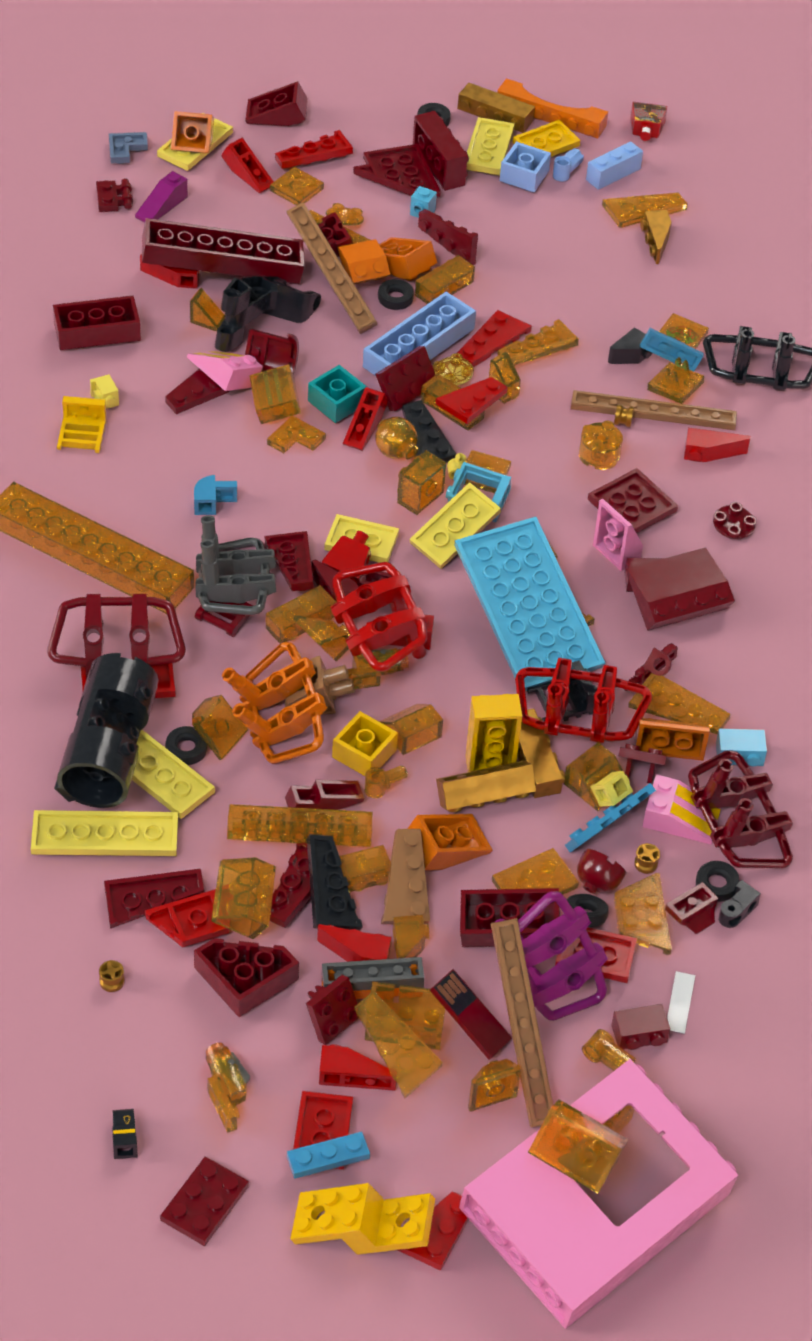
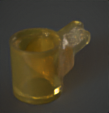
M398 766L388 771L378 767L368 769L365 773V794L370 798L382 797L385 794V790L390 789L392 783L408 777L406 767Z

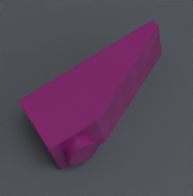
M174 171L162 178L139 208L135 218L144 223L146 218L158 220L188 197L187 178Z

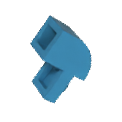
M215 475L200 479L194 487V515H216V502H237V481H215Z

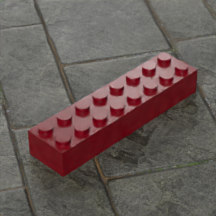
M146 218L142 234V263L237 276H277L286 280L287 283L300 284L304 270V247L302 239Z

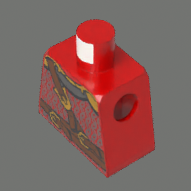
M633 101L630 117L632 134L640 136L644 141L650 138H658L665 124L668 106Z

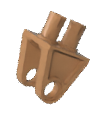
M316 656L310 659L316 671L311 680L315 692L324 697L327 706L322 715L336 713L334 700L336 697L355 693L354 683L352 679H349L346 665L326 670L321 657ZM304 686L298 692L286 698L285 707L307 697Z

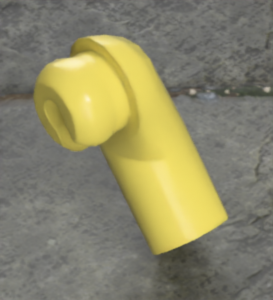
M458 453L454 459L448 462L447 471L450 479L454 478L455 471L460 469L463 462L466 461L467 458L464 454Z

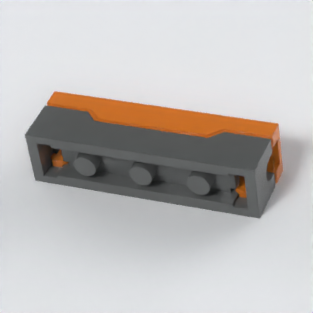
M422 957L322 963V986L327 987L343 974L349 977L356 999L423 995L424 970Z

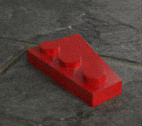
M490 377L436 398L435 405L468 424L507 393V386Z
M452 1191L434 1207L427 1246L397 1251L441 1271L469 1220L459 1208L462 1195Z

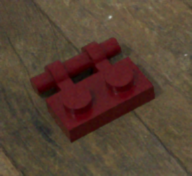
M122 179L120 185H116L115 180L96 181L99 212L118 211V206H124L125 209L132 207L133 196L130 194L132 186L128 179Z

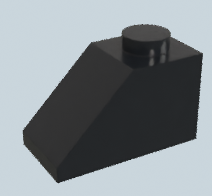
M634 327L610 347L608 363L639 364L645 358H649L652 352L640 347V343L646 334Z

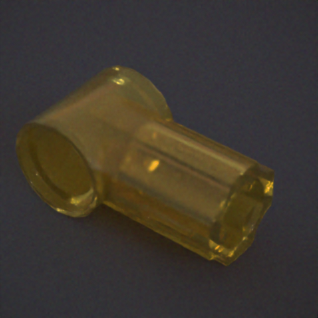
M598 1029L582 1046V1052L586 1058L594 1063L600 1061L613 1071L629 1059L635 1063L636 1058L617 1046L613 1037L602 1029Z

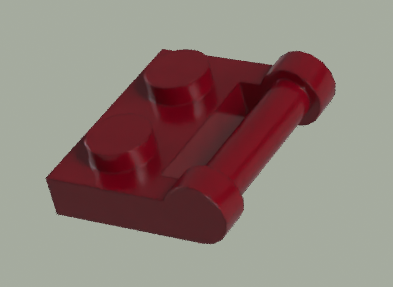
M209 601L210 603H221V604L253 606V605H251V604H249V603H247V602H244V603H240V604H239V603H227V602ZM200 605L194 617L199 621L204 620L226 631V634L231 637H235L239 628L251 615L215 612L232 621L228 623L208 613L209 611L204 610Z

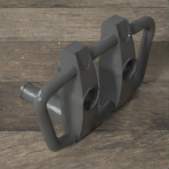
M211 515L203 516L201 518L203 534L201 536L202 542L200 543L202 553L196 555V573H199V578L196 579L195 586L196 597L199 599L202 608L210 612L243 615L259 614L265 608L267 596L276 592L275 575L269 574V570L276 567L275 551L273 549H265L263 542L253 537L219 544L215 529V517ZM248 546H255V547H256V550H239V549H238V548H243V547H248ZM257 599V603H256V605H254V606H243V605H232V604H221V603H210V602H209V601H215V602H227V603H239V604H240V603H244V602H247V601H251V600Z

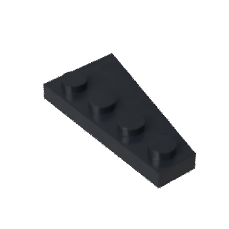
M419 400L403 405L402 412L407 430L409 431V439L413 446V454L417 462L418 471L442 465L454 459L456 452L423 401Z
M309 834L307 837L313 928H318V925L321 924L360 931L363 926L361 920L357 917L354 899H351L348 890L349 884L346 876L344 877L342 863L333 836Z

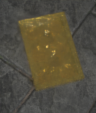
M554 848L493 874L491 880L497 889L559 888V892L562 894L577 889L579 885L578 880Z

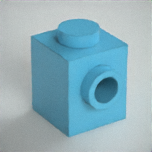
M419 186L411 196L410 215L419 218V212L424 209L434 213L436 210L437 192Z

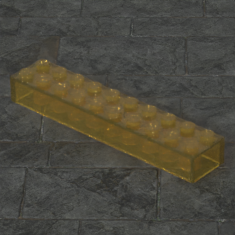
M14 481L0 494L1 532L131 597L133 594H147V597H156L170 601L176 609L194 589L193 569ZM151 606V607H153V608H155V609H157V610H159V611H161V612L167 614V613H166V609L159 608V607H155V606Z

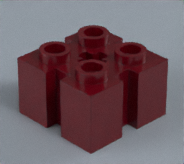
M333 212L321 218L322 223L318 224L336 256L339 257L338 247L350 245L353 242L336 212Z

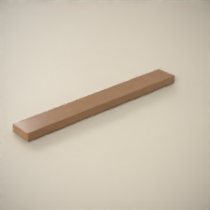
M304 202L287 210L288 217L358 332L361 334L378 325Z
M573 390L571 409L615 415L617 405L619 404L624 408L634 407V418L735 430L737 411Z
M515 918L491 923L529 1125L530 1127H537L547 1124L556 1116L518 920Z

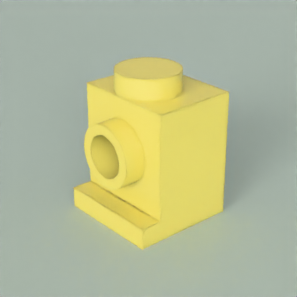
M110 374L90 379V393L94 399H105L106 409L119 406V392Z
M624 771L611 772L602 780L590 786L600 807L614 806L633 792L630 781Z

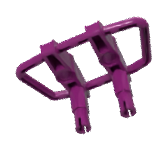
M557 891L545 894L518 920L521 933L551 902H556L564 913L551 922L542 925L527 938L520 934L534 1007L550 1021L597 1005L605 998L607 993V986L601 966L608 958L603 947L597 942L592 943L586 930L591 924L587 912L580 906L573 909L565 896ZM498 919L496 922L505 921V919ZM579 937L584 949L559 961L543 975L534 966L555 955L561 954ZM590 977H594L597 992L594 995L553 1011L546 1005L548 1002L579 989Z

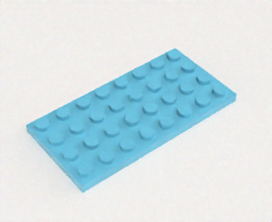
M537 517L455 540L454 546L514 678L518 671L525 667L555 668L558 658L571 659L572 662L580 660L583 668H586L588 672L603 668L605 661ZM527 676L524 679L525 691H527V688L551 682L553 677Z

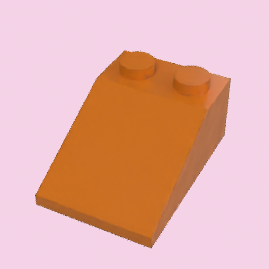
M390 237L379 244L386 255L390 273L397 278H403L407 281L417 278V275L429 271L430 267L437 263L432 241Z
M473 814L417 815L407 828L421 829L425 870H443L492 852V848Z

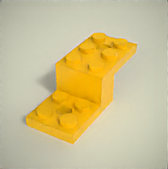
M369 1183L300 1192L290 1240L296 1245L342 1239L357 1255L424 1247L428 1245L435 1197L431 1193L383 1199ZM325 1211V1213L322 1214V1215L316 1220L317 1216H318L321 1212ZM410 1218V1220L406 1222L403 1227H401L402 1222Z

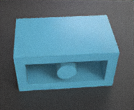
M719 729L716 739L717 755L727 750H733L740 753L748 765L764 766L767 754L765 730ZM729 759L730 761H732L731 765H737L735 761Z

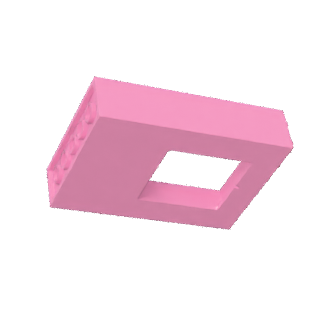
M629 1059L464 1187L459 1208L558 1322L567 1329L730 1194L738 1174L733 1164L727 1160L725 1161L719 1155L716 1146L712 1142L706 1141L700 1134L698 1127L682 1115L678 1105L670 1102L665 1097L662 1088L658 1084L652 1083L646 1076L644 1069ZM631 1105L658 1135L662 1132L664 1133L661 1137L663 1141L687 1165L689 1170L622 1225L617 1227L557 1160L624 1107Z

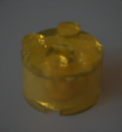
M611 421L585 425L582 429L579 446V458L586 466H589V464L593 465L598 470L614 467L621 456L623 443L621 431Z

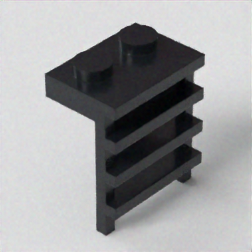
M580 660L572 662L571 669L588 672L586 668H583ZM570 678L569 704L572 710H565L564 721H568L569 717L573 716L580 718L585 713L593 714L594 695L597 687L592 685L591 681ZM551 682L527 688L528 694L536 693L545 713L547 698L543 690L547 689Z

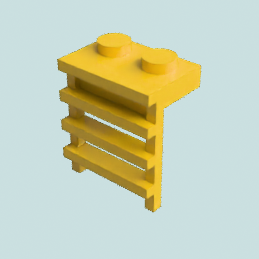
M63 396V421L57 450H61L62 447L92 449L95 450V453H99L107 422L106 400Z

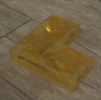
M292 415L267 438V445L285 453L292 445L298 442L314 451L326 439V433Z

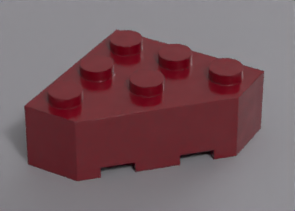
M213 938L194 950V968L238 1017H241L299 980V961L285 946L274 945V947H264L254 942L239 941V944L224 942V939Z

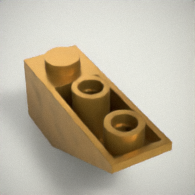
M667 210L645 211L644 218L640 222L641 231L645 233V242L649 244L650 256H653L655 264H659L670 235L672 222Z

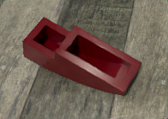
M315 780L313 786L291 785L285 800L290 816L321 814L350 807L363 802L364 796L359 781Z

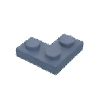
M147 132L109 133L111 164L130 163L129 151L148 150Z

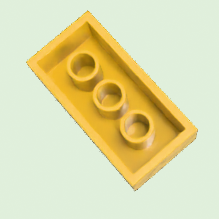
M519 694L471 696L465 754L468 772L517 761L522 722Z

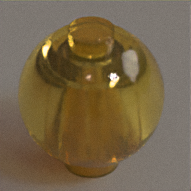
M391 417L382 420L378 424L375 441L383 455L392 459L405 458L407 460L416 455L418 452V446H416L417 432L410 421L402 417Z

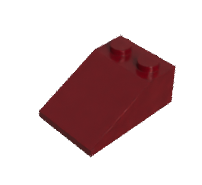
M299 81L248 99L246 123L291 126L305 121L308 98Z

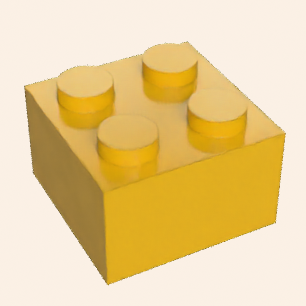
M359 711L333 739L332 758L371 779L397 750L398 732Z

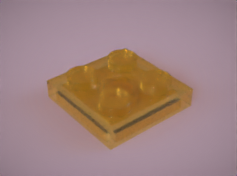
M295 166L270 184L271 192L296 206L302 202L306 203L324 189V182Z

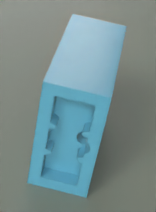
M463 462L461 468L455 471L453 485L447 489L446 498H448V502L462 490L466 479L496 488L497 490L492 501L502 510L511 490V477ZM498 515L496 518H494L492 521H493V522H497V519H498L499 515Z

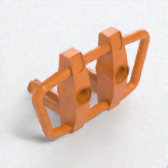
M291 642L279 644L250 670L246 676L238 674L231 667L226 668L222 673L223 680L240 694V701L243 702L234 706L232 710L233 716L241 720L244 726L251 730L250 735L254 738L252 739L253 744L260 748L264 757L271 764L315 752L324 741L321 715L327 709L324 697L315 692L311 680L316 671L313 662L307 657L301 658L297 648ZM288 651L293 661L292 664L273 672L257 685L253 683V680L281 654ZM304 686L306 698L283 708L268 720L259 715L258 710L285 700ZM313 724L315 738L312 743L278 754H274L269 748L271 745L301 734L308 726Z

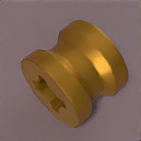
M618 404L614 425L624 424L626 427H631L634 407L624 408Z
M648 843L638 846L634 860L635 868L644 874L656 871L660 857L659 849L655 845Z
M109 960L100 966L99 981L101 988L107 992H116L123 987L124 968L121 963Z

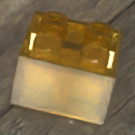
M597 742L566 766L565 783L563 784L596 811H599L604 806H599L590 786L596 784L611 772L623 771L616 756Z

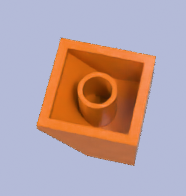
M174 111L171 150L209 153L213 138L214 116L212 114Z
M376 239L338 247L342 266L354 285L383 279L390 275L386 255Z

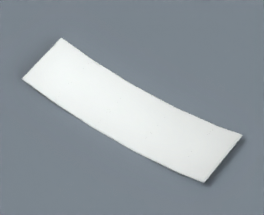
M676 971L667 1016L670 1031L685 1034L695 975Z

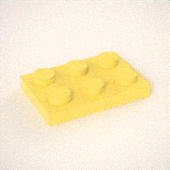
M336 514L326 539L324 550L330 551L341 536L353 539L359 530L369 536L365 545L370 547L371 550L370 561L378 563L389 561L399 535V528Z

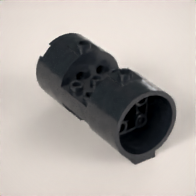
M109 653L99 656L92 662L79 703L75 728L69 736L54 787L68 802L76 801L90 807L109 808L121 804L126 799L138 759V746L136 744L140 730L148 723L158 688L156 672L143 660L137 657L134 660L121 657V653Z

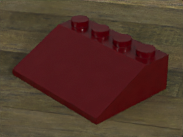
M706 547L626 569L647 631L725 610L735 602L727 579Z

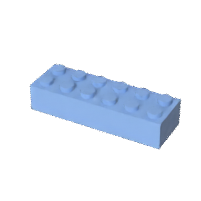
M444 292L363 349V368L375 375L419 346H425L430 360L474 330L476 310L448 292Z

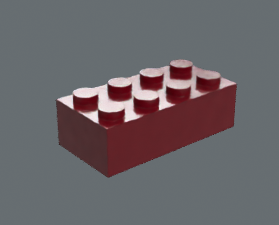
M436 111L415 115L413 144L419 145L436 180L444 191L465 186L466 177L468 176V153L463 150L460 142L455 139L450 128H447L442 117H439Z
M134 295L53 305L54 326L60 350L141 341L140 319Z
M559 888L461 890L460 937L462 947H495L491 923H495L498 919L510 920L517 918L519 920L545 894L552 891L559 892ZM551 902L520 934L527 938L542 925L560 917V907L558 904Z

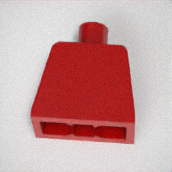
M359 530L353 539L341 536L324 557L322 563L337 572L368 565L371 558V550L365 543L369 536ZM361 576L352 577L350 579L355 581L358 585Z

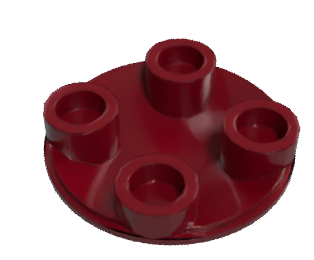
M732 502L730 505L723 506L715 512L713 524L722 535L733 539H741L752 534L755 529L756 518L743 508L740 503Z

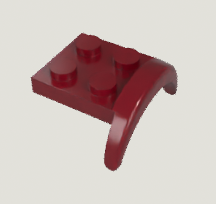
M250 329L245 355L255 357L256 361L263 366L261 375L282 380L276 391L281 394L293 378L299 354V341L295 335L290 333L287 334L288 338Z

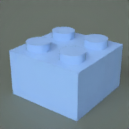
M515 142L501 162L499 181L535 192L549 172L551 153Z

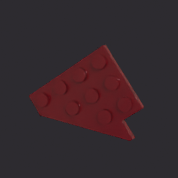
M418 144L363 152V159L366 165L353 166V173L355 175L410 196L421 186L437 192V197H440L441 190Z

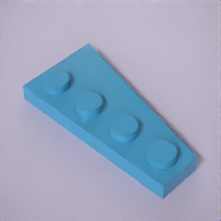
M650 783L636 794H629L621 800L622 804L618 807L616 805L610 806L603 811L605 816L601 819L598 816L594 817L586 823L588 826L586 830L583 831L579 828L569 835L571 840L565 844V847L571 853L654 793L656 790Z

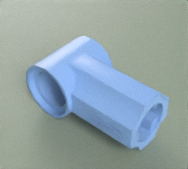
M574 148L564 156L555 158L553 178L555 180L567 181L569 179L570 173L583 162L584 156L581 154V151Z

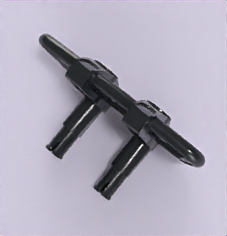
M740 326L738 335L710 334L703 340L709 370L715 376L733 380V383L745 384V382L769 385L773 386L774 389L786 390V388H807L812 383V366L804 380H788L793 352L812 356V348L795 344V338L792 336V333L780 332L778 340L754 337L752 327ZM712 342L736 343L732 357V372L717 368L711 345ZM752 345L776 348L772 364L773 378L747 374L753 350Z

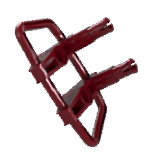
M87 594L86 597L64 601L59 606L47 648L48 656L53 662L86 667V675L88 677L92 662L99 656H102L104 623L101 606H132L131 628L129 632L132 660L137 657L150 666L170 664L180 661L186 652L174 605L168 600L147 597V594H133L132 597H101V594ZM86 606L83 631L85 658L59 655L57 653V646L68 609ZM147 606L166 609L177 649L176 653L148 657L150 633ZM91 633H97L100 636L96 642H90L87 638ZM137 633L146 635L145 640L142 642L135 641L133 637Z
M733 750L724 751L689 771L688 779L692 791L691 799L695 807L701 810L712 832L710 837L715 847L720 848L721 852L733 866L738 868H786L791 864L793 854L785 832L791 829L793 822L787 811L776 812L767 792L771 790L773 783L767 773L754 774L742 755ZM729 759L735 761L744 776L731 777L729 779V775L734 769V765H731L732 761ZM718 766L715 772H712L707 784L700 787L698 776ZM758 797L767 814L748 817L754 808V804H751V799ZM737 806L735 811H732L726 824L719 826L711 808ZM776 836L783 858H738L731 847L755 846L759 842Z

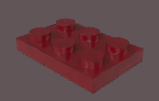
M425 346L417 347L375 374L382 392L385 393L388 399L387 405L390 411L398 410L439 383Z
M204 1157L161 1213L160 1221L205 1246L247 1190L249 1181L213 1160Z

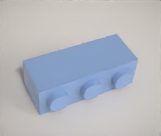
M630 141L589 161L586 180L599 190L640 170L643 150Z

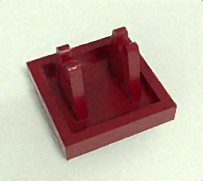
M627 743L625 748L620 747L618 756L628 758L625 775L628 779L632 759L651 763L647 779L649 784L652 783L655 764L665 765L666 756L662 755L663 750L649 748L648 752L639 751L640 746Z
M343 974L327 987L317 985L315 986L316 992H308L311 1000L306 1003L317 1038L324 1045L328 1044L362 1016L350 979Z

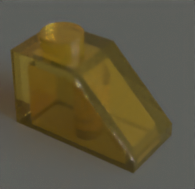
M504 352L490 360L489 378L493 377L507 386V393L499 399L505 404L519 395L521 379L509 354Z
M423 915L393 917L392 933L396 959L417 957L424 950L425 939H429V926L424 924Z

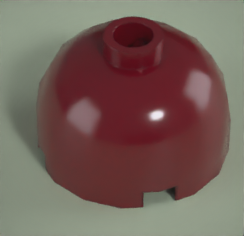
M592 849L584 851L577 865V874L580 881L584 884L583 888L592 894H596V892H612L621 884L627 872L616 861L612 864L607 860L608 856Z

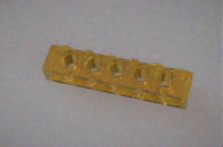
M230 804L227 839L307 844V837L309 834L333 836L335 845L371 847L373 812Z

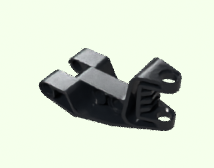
M277 276L235 277L223 291L221 310L225 312V317L217 329L215 348L222 352H229L242 344L245 325L262 313L295 323L305 322L318 308L321 295L314 291L303 292L287 285L286 280Z

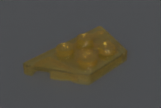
M660 873L650 875L614 893V904L619 934L637 938L639 945L649 948L651 945L662 949L663 954L671 955L672 947Z

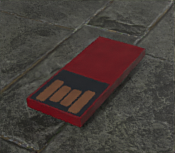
M454 969L429 990L488 1060L512 1039L510 1034Z

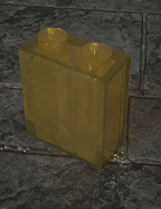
M289 364L249 375L255 410L261 424L301 413L295 379Z

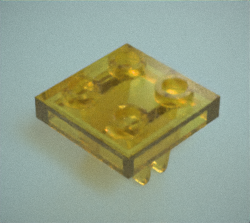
M678 357L675 360V364L669 362L648 383L647 390L683 404L704 383V375L689 370L688 361L685 360L682 363L681 358Z

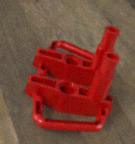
M381 562L346 569L338 572L333 577L332 585L337 602L330 608L338 624L345 623L350 636L345 641L352 656L362 654L374 670L386 671L411 653L416 659H421L426 655L424 644L427 641L425 615L421 607L417 608L405 575H401L391 563ZM381 571H387L392 576L369 584H363L348 595H344L341 584L343 579ZM388 604L390 605L391 614L379 616L357 630L353 619L373 613ZM405 636L407 646L384 662H378L371 650L390 645L392 642Z
M558 658L555 668L525 667L516 674V694H519L522 723L539 730H544V734L556 736L559 733L588 737L590 741L604 743L605 740H629L634 736L639 726V721L642 720L652 701V693L646 686L617 678V667L604 665L602 673L599 674L571 669V659ZM527 676L553 677L551 684L547 688L548 698L545 721L528 716L524 681ZM570 678L599 683L594 695L591 729L562 724L564 713L569 703ZM615 687L641 694L643 699L626 731H607L611 715L614 711Z

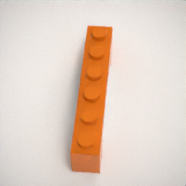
M506 78L497 90V93L535 106L534 118L549 123L560 120L570 130L597 139L607 126L608 111L593 106L590 108H573L550 103L531 94L523 87V83Z

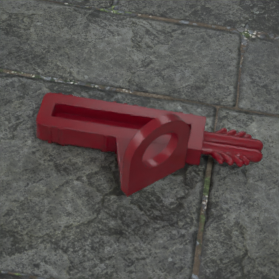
M672 643L665 646L661 651L654 647L645 664L635 671V676L631 677L629 681L642 685L654 675H666L671 669L672 660L677 657L678 647Z

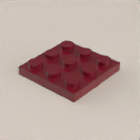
M638 468L588 493V500L597 509L599 500L604 499L632 524L636 533L678 510V505Z

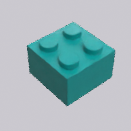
M338 365L308 383V402L334 423H337L356 411L364 389L367 386L341 365Z

